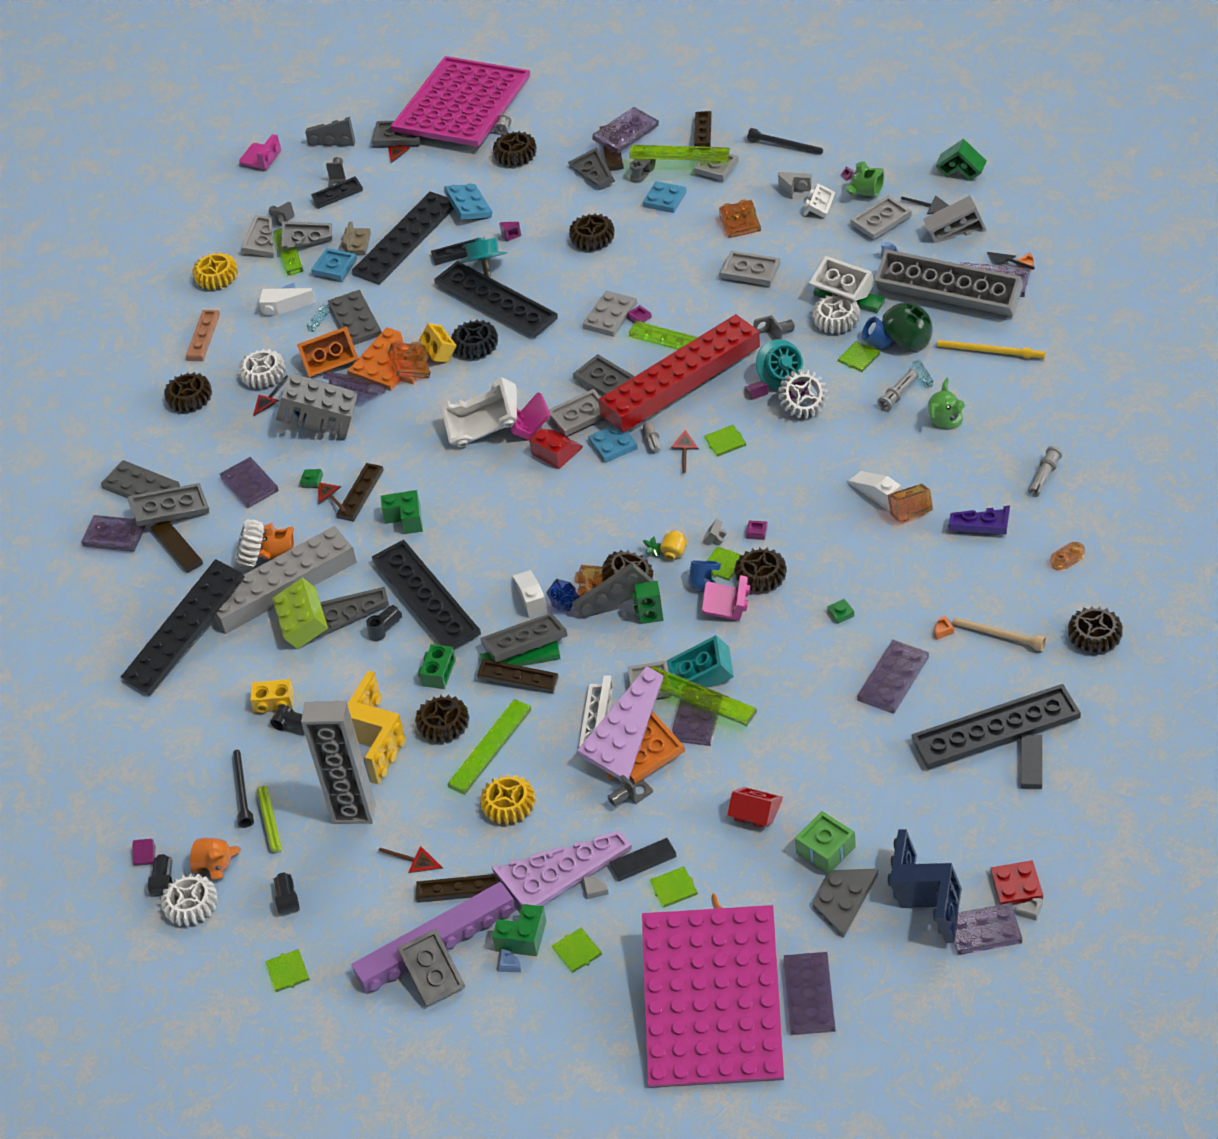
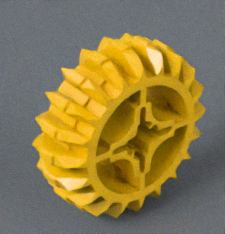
M214 252L211 255L208 253V256H202V259H197V263H194L192 268L196 284L201 286L202 289L207 288L208 291L211 289L216 290L217 288L222 289L223 286L228 287V283H233V280L237 279L236 275L238 274L237 263L233 257L229 256L228 253L223 254L222 252L219 254Z
M509 774L506 777L500 775L497 780L492 778V783H486L485 788L482 789V795L480 796L481 809L486 818H490L491 822L497 821L499 825L505 822L507 826L509 822L516 824L517 820L524 821V816H530V811L534 810L536 801L534 789L529 781H526L524 777L519 778L517 774L513 777H510Z

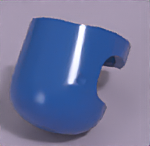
M875 316L866 321L862 330V339L878 349H886L890 346L893 339L885 331L882 321ZM876 322L874 331L869 335L870 326Z
M691 561L688 577L689 585L693 589L704 591L705 584L707 583L704 581V578L712 583H716L712 579L711 574L712 570H719L721 568V563L717 561Z

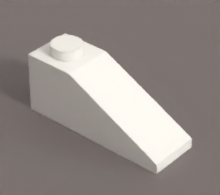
M312 288L262 289L259 300L262 315H280L315 303Z
M860 471L848 480V484L887 511L902 501L901 485L888 476Z
M529 570L513 575L514 582L529 618L547 613L544 594L532 571Z

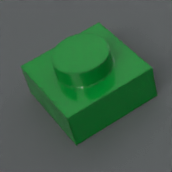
M304 470L300 480L301 487H319L323 476L322 470Z
M845 599L827 606L829 614L837 624L855 616L854 610Z

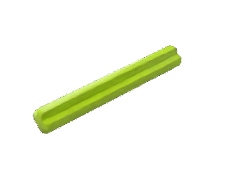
M266 786L258 787L257 794L271 852H280L282 847L268 788Z

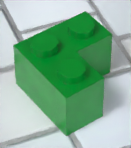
M963 138L940 154L935 167L946 177L959 170L971 181L982 173L987 160Z
M417 490L380 496L385 524L402 521L405 534L423 532L421 505Z
M522 904L518 921L497 919L492 935L495 951L501 952V949H504L512 954L537 956L547 921L544 906Z

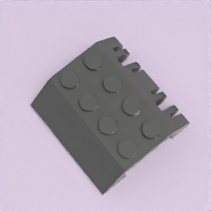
M289 372L276 420L283 422L286 410L289 409L286 423L290 424L293 410L300 412L297 426L301 427L305 413L307 416L303 428L318 432L323 418L324 423L321 433H325L328 427V420L335 421L332 436H336L339 423H341L338 437L346 439L358 391Z

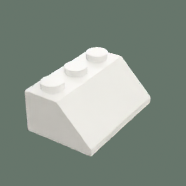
M825 256L809 282L811 286L854 301L866 298L875 284L871 271Z

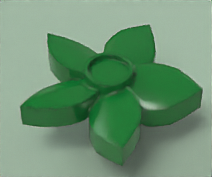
M654 536L650 541L643 540V543L648 547L646 554L652 553L653 556L659 558L661 543H656Z

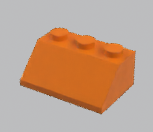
M347 327L297 344L309 378L359 360Z

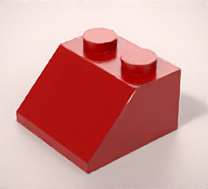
M540 429L529 439L532 455L557 469L565 465L583 448L581 444L554 430Z
M748 787L732 791L727 816L733 817V820L745 823V821L753 822V826L765 828V826L773 823L783 796Z

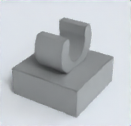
M716 519L710 525L703 539L704 543L710 545L714 540L716 544L721 545L724 542L723 538L726 536L727 531L720 529L723 522Z

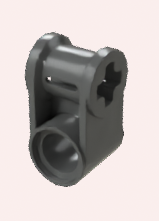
M638 153L629 164L632 171L630 175L631 181H643L653 171L656 163L655 157Z

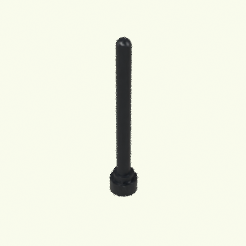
M750 128L748 131V141L762 140L817 154L823 153V148L761 134L755 128Z
M236 749L233 751L240 806L237 823L238 826L247 828L254 824L253 813L248 810L241 752Z

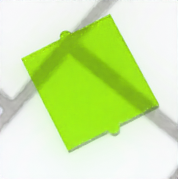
M855 341L838 358V362L847 365L848 368H854L863 372L880 355V351L871 348L870 345Z
M734 425L704 435L709 448L714 451L717 457L746 446L741 432H738Z
M717 546L707 561L720 562L721 568L719 570H712L711 575L729 581L735 573L736 560H739L741 554Z
M684 866L650 879L655 890L654 894L659 898L663 908L698 895L693 884V878L689 877Z
M582 927L570 935H565V938L552 945L554 951L572 973L585 965L589 966L590 962L602 955L600 949Z
M299 949L286 954L281 953L280 956L265 961L276 992L290 987L294 988L295 985L310 980Z

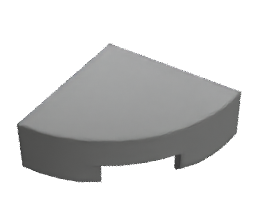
M583 877L588 898L609 894L607 886L600 879Z
M1033 898L1031 901L1019 904L1015 910V915L1037 921L1043 905V899Z

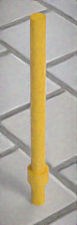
M945 340L937 341V347L1016 355L1027 359L1031 357L1045 359L1046 351L1032 350V348L1027 347L1019 349Z

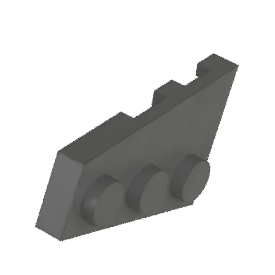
M346 117L342 121H332L331 124L327 125L320 124L309 127L305 131L308 145L354 146L356 142L350 117Z

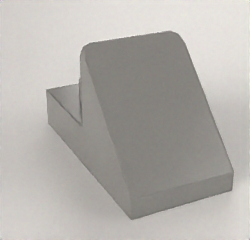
M778 172L779 188L790 198H793L794 190L810 191L812 188V175L807 173Z

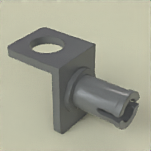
M335 157L333 162L326 163L329 176L328 187L346 180L343 159L341 157Z
M287 202L279 207L272 206L269 208V215L275 217L278 226H282V221L289 222L288 220L295 216L291 202Z
M772 315L755 319L753 327L759 330L760 333L769 331L775 339L781 340L783 332L795 329L792 319L778 323ZM761 322L766 323L763 328H757Z
M621 775V788L607 797L614 807L626 798L637 804L652 794L653 789L643 779L635 784L626 776ZM636 787H644L645 792L636 794Z

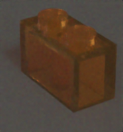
M922 483L888 494L890 515L899 522L907 521L909 518L922 516L927 512L933 511L931 490Z

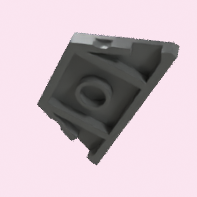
M878 869L831 870L815 897L813 908L824 916L825 921L829 925L832 924L838 930V934L841 937H845L878 876Z

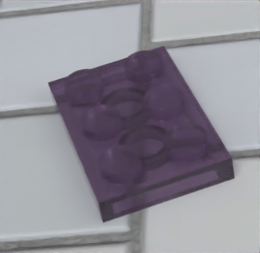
M326 371L323 374V378L329 380V384L341 385L351 390H359V392L364 394L378 395V393H385L386 386L345 374Z
M251 457L220 473L223 482L247 508L279 491L278 486Z
M94 515L81 543L83 547L134 552L146 525L136 526L135 520L131 518Z
M683 690L672 728V733L681 743L711 746L723 702V694Z
M1012 903L958 912L954 939L957 955L1022 943V935Z

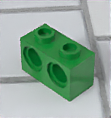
M658 581L635 584L636 592H632L633 603L638 604L634 605L635 617H640V624L664 621Z
M430 645L428 652H425L423 666H420L418 671V677L421 678L422 686L438 689L446 688L456 661L453 647Z

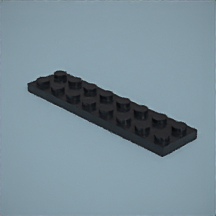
M429 191L352 269V274L380 285L454 210L448 198Z
M458 260L434 279L435 284L534 338L558 319L556 312Z
M404 539L371 556L373 563L442 646H450L455 649L481 635L480 628Z
M215 559L120 676L122 680L150 696L245 578L243 573Z
M1060 684L911 734L927 769H931L1020 739L1021 735H1032L1081 718V712L1064 684Z

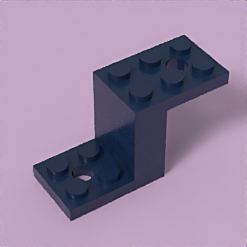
M898 829L897 838L893 842L895 852L894 856H891L892 870L888 874V885L892 887L893 897L897 899L900 908L936 907L933 909V919L938 924L939 934H942L945 943H954L962 891L952 863L916 864L917 854L907 829Z

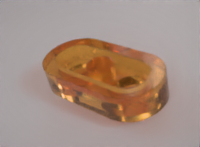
M1070 542L1054 552L1050 559L1051 567L1057 571H1064L1076 564L1085 556L1084 545L1079 542Z

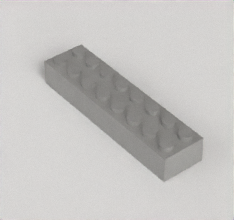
M888 249L884 251L875 278L877 288L880 290L1009 317L1014 316L1023 288L1021 276Z
M333 526L244 574L245 578L213 618L225 634L274 608L272 598L302 577L315 586L357 563L354 549L339 530Z
M347 701L304 702L301 723L332 824H373L376 803Z

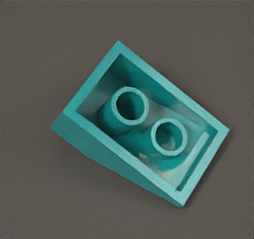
M717 635L667 660L673 693L717 686L734 677L729 646Z

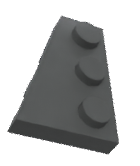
M597 147L568 162L571 168L600 189L615 182Z
M282 221L281 251L332 240V223Z

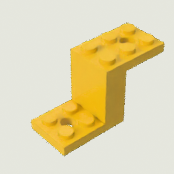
M367 671L347 704L358 743L371 746L365 756V761L371 782L379 784L382 778L387 775L391 763L396 760L398 751L405 745L406 736L399 714L376 708L381 703L382 695L375 672Z

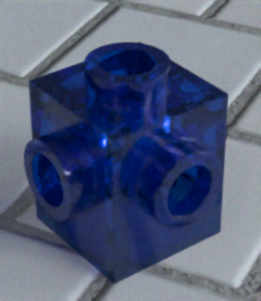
M557 578L546 592L551 605L557 610L570 611L573 607L572 602L579 598L576 588L571 582Z

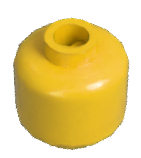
M670 531L664 535L660 551L666 559L675 560V558H681L684 555L687 546L684 534L678 531Z

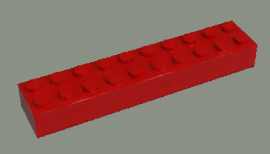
M737 314L733 315L599 398L600 415L622 433L626 432L760 347L759 330Z

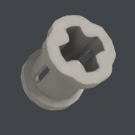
M502 113L498 116V122L494 125L496 133L502 135L508 132V126L512 122V118L508 114Z

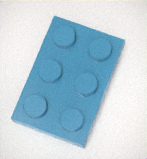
M476 184L444 186V193L461 220L492 217V210Z

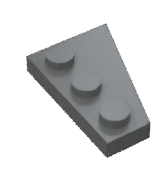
M255 215L241 247L243 253L274 258L271 217Z

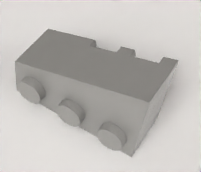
M971 196L923 219L935 243L954 239L956 235H971L973 231H987Z

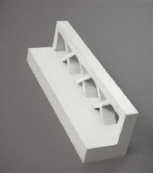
M604 675L602 684H589L579 747L594 730H591L588 724L595 720L596 728L610 711L614 689L612 676ZM593 691H601L600 697L596 698L593 695ZM598 705V712L594 714L590 709Z

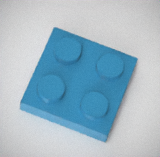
M655 181L643 201V207L675 213L687 192L686 187Z
M326 248L312 267V274L342 281L357 260L356 254Z
M614 425L588 436L589 442L605 463L638 449L637 443L628 431L622 433Z

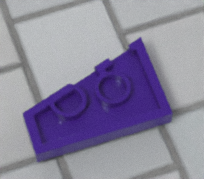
M1010 505L1003 506V509L994 510L992 507L986 508L984 512L969 510L950 513L948 531L1007 535Z

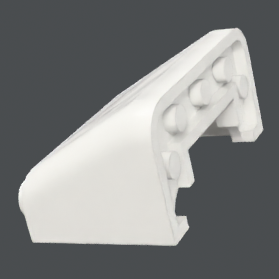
M500 377L494 380L495 385H491L490 391L465 402L457 400V404H450V401L441 403L449 443L459 448L465 447L474 440L504 427L513 426L517 421L516 384Z

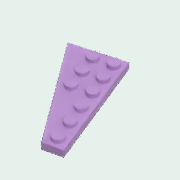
M646 666L579 747L577 755L621 780V775L626 776L630 780L648 721L652 715L653 707L663 682V675Z
M615 831L595 837L592 841L574 843V846L559 847L531 855L530 858L518 861L517 859L510 861V864L500 867L499 865L492 866V871L521 908L522 904L543 906L584 880L583 877H589L611 861L630 851L632 846L620 831Z

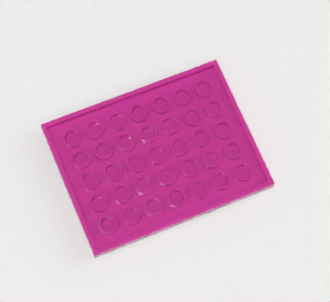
M444 56L392 123L391 131L479 147L498 121V116L504 113L531 76L530 70Z
M773 905L642 913L649 1088L784 1080Z

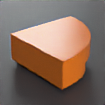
M1028 253L1017 260L1028 265L1034 266V260L1031 253ZM1016 264L1027 273L1032 271V269Z
M946 616L941 617L935 626L934 635L936 640L954 633V627Z

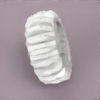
M833 294L830 297L826 295L825 299L820 298V301L815 303L812 310V319L815 327H818L819 331L824 330L825 333H846L847 330H852L853 327L857 326L860 319V309L857 301L840 295L835 296Z
M264 349L261 351L256 350L254 353L250 352V355L244 356V359L240 360V365H238L239 376L242 382L248 388L253 387V389L257 387L260 389L263 387L268 388L270 385L275 386V383H279L286 373L285 361L281 354L271 351V349L267 351Z
M799 369L798 375L792 371L791 376H785L786 381L782 380L781 385L783 387H779L778 390L782 393L779 394L778 398L784 399L780 403L781 406L787 405L784 410L786 412L789 409L792 410L791 416L794 413H798L797 418H800L803 414L806 419L808 418V413L813 417L815 416V411L820 413V407L825 406L824 401L828 398L824 395L828 392L827 389H823L826 385L825 382L819 383L822 379L821 376L816 379L815 372L812 375H808L809 370H806L803 374L802 370ZM799 381L806 382L803 386L793 385V383ZM811 385L815 388L817 392V397H815V394L811 392ZM805 388H807L805 391L806 394L804 395V397L801 398V400H799L801 396L800 394L802 393V391H804ZM789 391L796 397L795 403L791 400ZM803 402L813 403V405L807 407L800 406Z
M247 519L244 522L235 553L236 567L244 570H252L255 567L263 538L264 526L262 522L253 519Z
M190 873L189 877H185L182 874V879L177 880L174 878L173 884L168 883L169 889L163 890L161 908L165 917L170 919L173 924L177 923V925L182 926L185 923L189 927L193 923L197 926L198 921L205 922V917H211V911H216L215 905L218 904V893L214 884L206 876L202 878L198 874L194 877Z

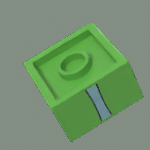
M821 811L795 837L796 853L829 874L856 847L855 832Z

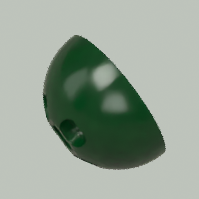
M900 303L888 309L882 318V324L887 334L901 346L919 350L929 344L933 333L932 321L928 313L920 306L913 303Z

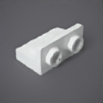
M817 183L814 189L811 188L807 195L809 199H806L803 205L805 209L803 215L806 216L811 211L825 218L835 192Z

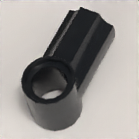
M392 604L379 615L370 616L366 620L371 640L379 641L384 639L386 630L402 618V613L398 607Z
M280 705L272 716L270 724L279 731H284L287 728L304 733L301 723L302 714L294 712L287 705Z
M160 854L154 858L152 876L148 878V891L150 895L163 894L164 889H169L168 883L173 884L171 877L173 861L171 857L165 854Z
M285 872L277 874L273 879L277 895L275 896V902L279 915L300 910L291 874H286Z

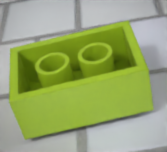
M303 577L272 598L283 637L295 648L299 649L328 629L317 590Z

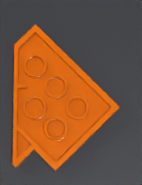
M388 327L358 358L359 360H356L347 370L348 376L390 391L401 380L411 384L415 383L401 332Z
M652 712L648 721V726L630 775V779L635 784L685 752L684 745L654 712ZM607 773V777L609 780L614 778V776Z

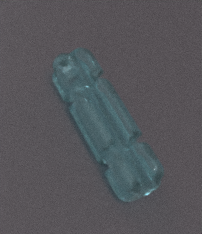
M321 305L311 321H309L307 324L309 331L314 332L330 312L328 305Z
M919 359L913 361L912 367L918 372V377L923 382L924 387H933L934 381L922 361Z

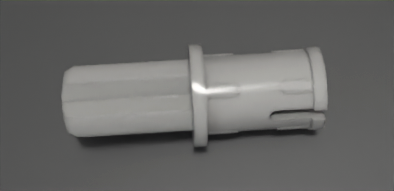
M648 421L643 424L645 441L648 442L650 450L657 453L661 450L659 434L655 430L654 423Z

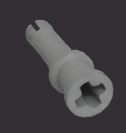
M909 369L894 387L888 388L886 394L877 400L879 407L884 411H890L893 404L901 399V394L918 378V372L915 369Z
M1049 446L1046 449V455L1040 461L1041 467L1031 487L1028 489L1029 494L1034 490L1032 496L1038 497L1050 473L1056 469V463L1063 455L1059 448Z

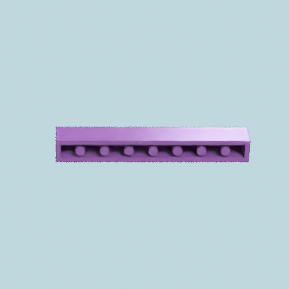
M499 882L352 963L354 975L366 994L375 991L387 982L395 980L407 972L397 947L437 929L446 949L453 948L457 943L466 938H471L475 933L484 928L492 926L497 919L501 920L510 916L516 911L514 900L504 885Z

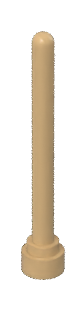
M960 618L953 619V624L956 626L1029 644L1036 651L1042 652L1046 644V636L1037 634L1030 637Z

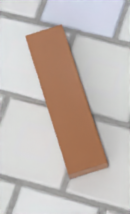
M202 310L186 354L187 361H204L220 316L219 310Z

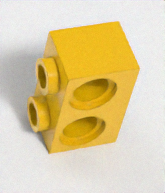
M427 323L419 338L423 348L435 362L448 363L457 346L442 325Z
M291 679L252 682L250 701L254 713L276 711L282 704L293 709L294 689Z

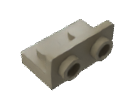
M348 222V226L344 231L345 237L341 242L342 249H345V252L356 254V256L366 255L371 236L370 228H354L353 222Z

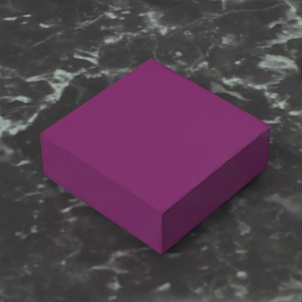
M640 305L627 313V319L638 326L652 318L651 312Z
M749 520L746 539L765 540L768 522Z

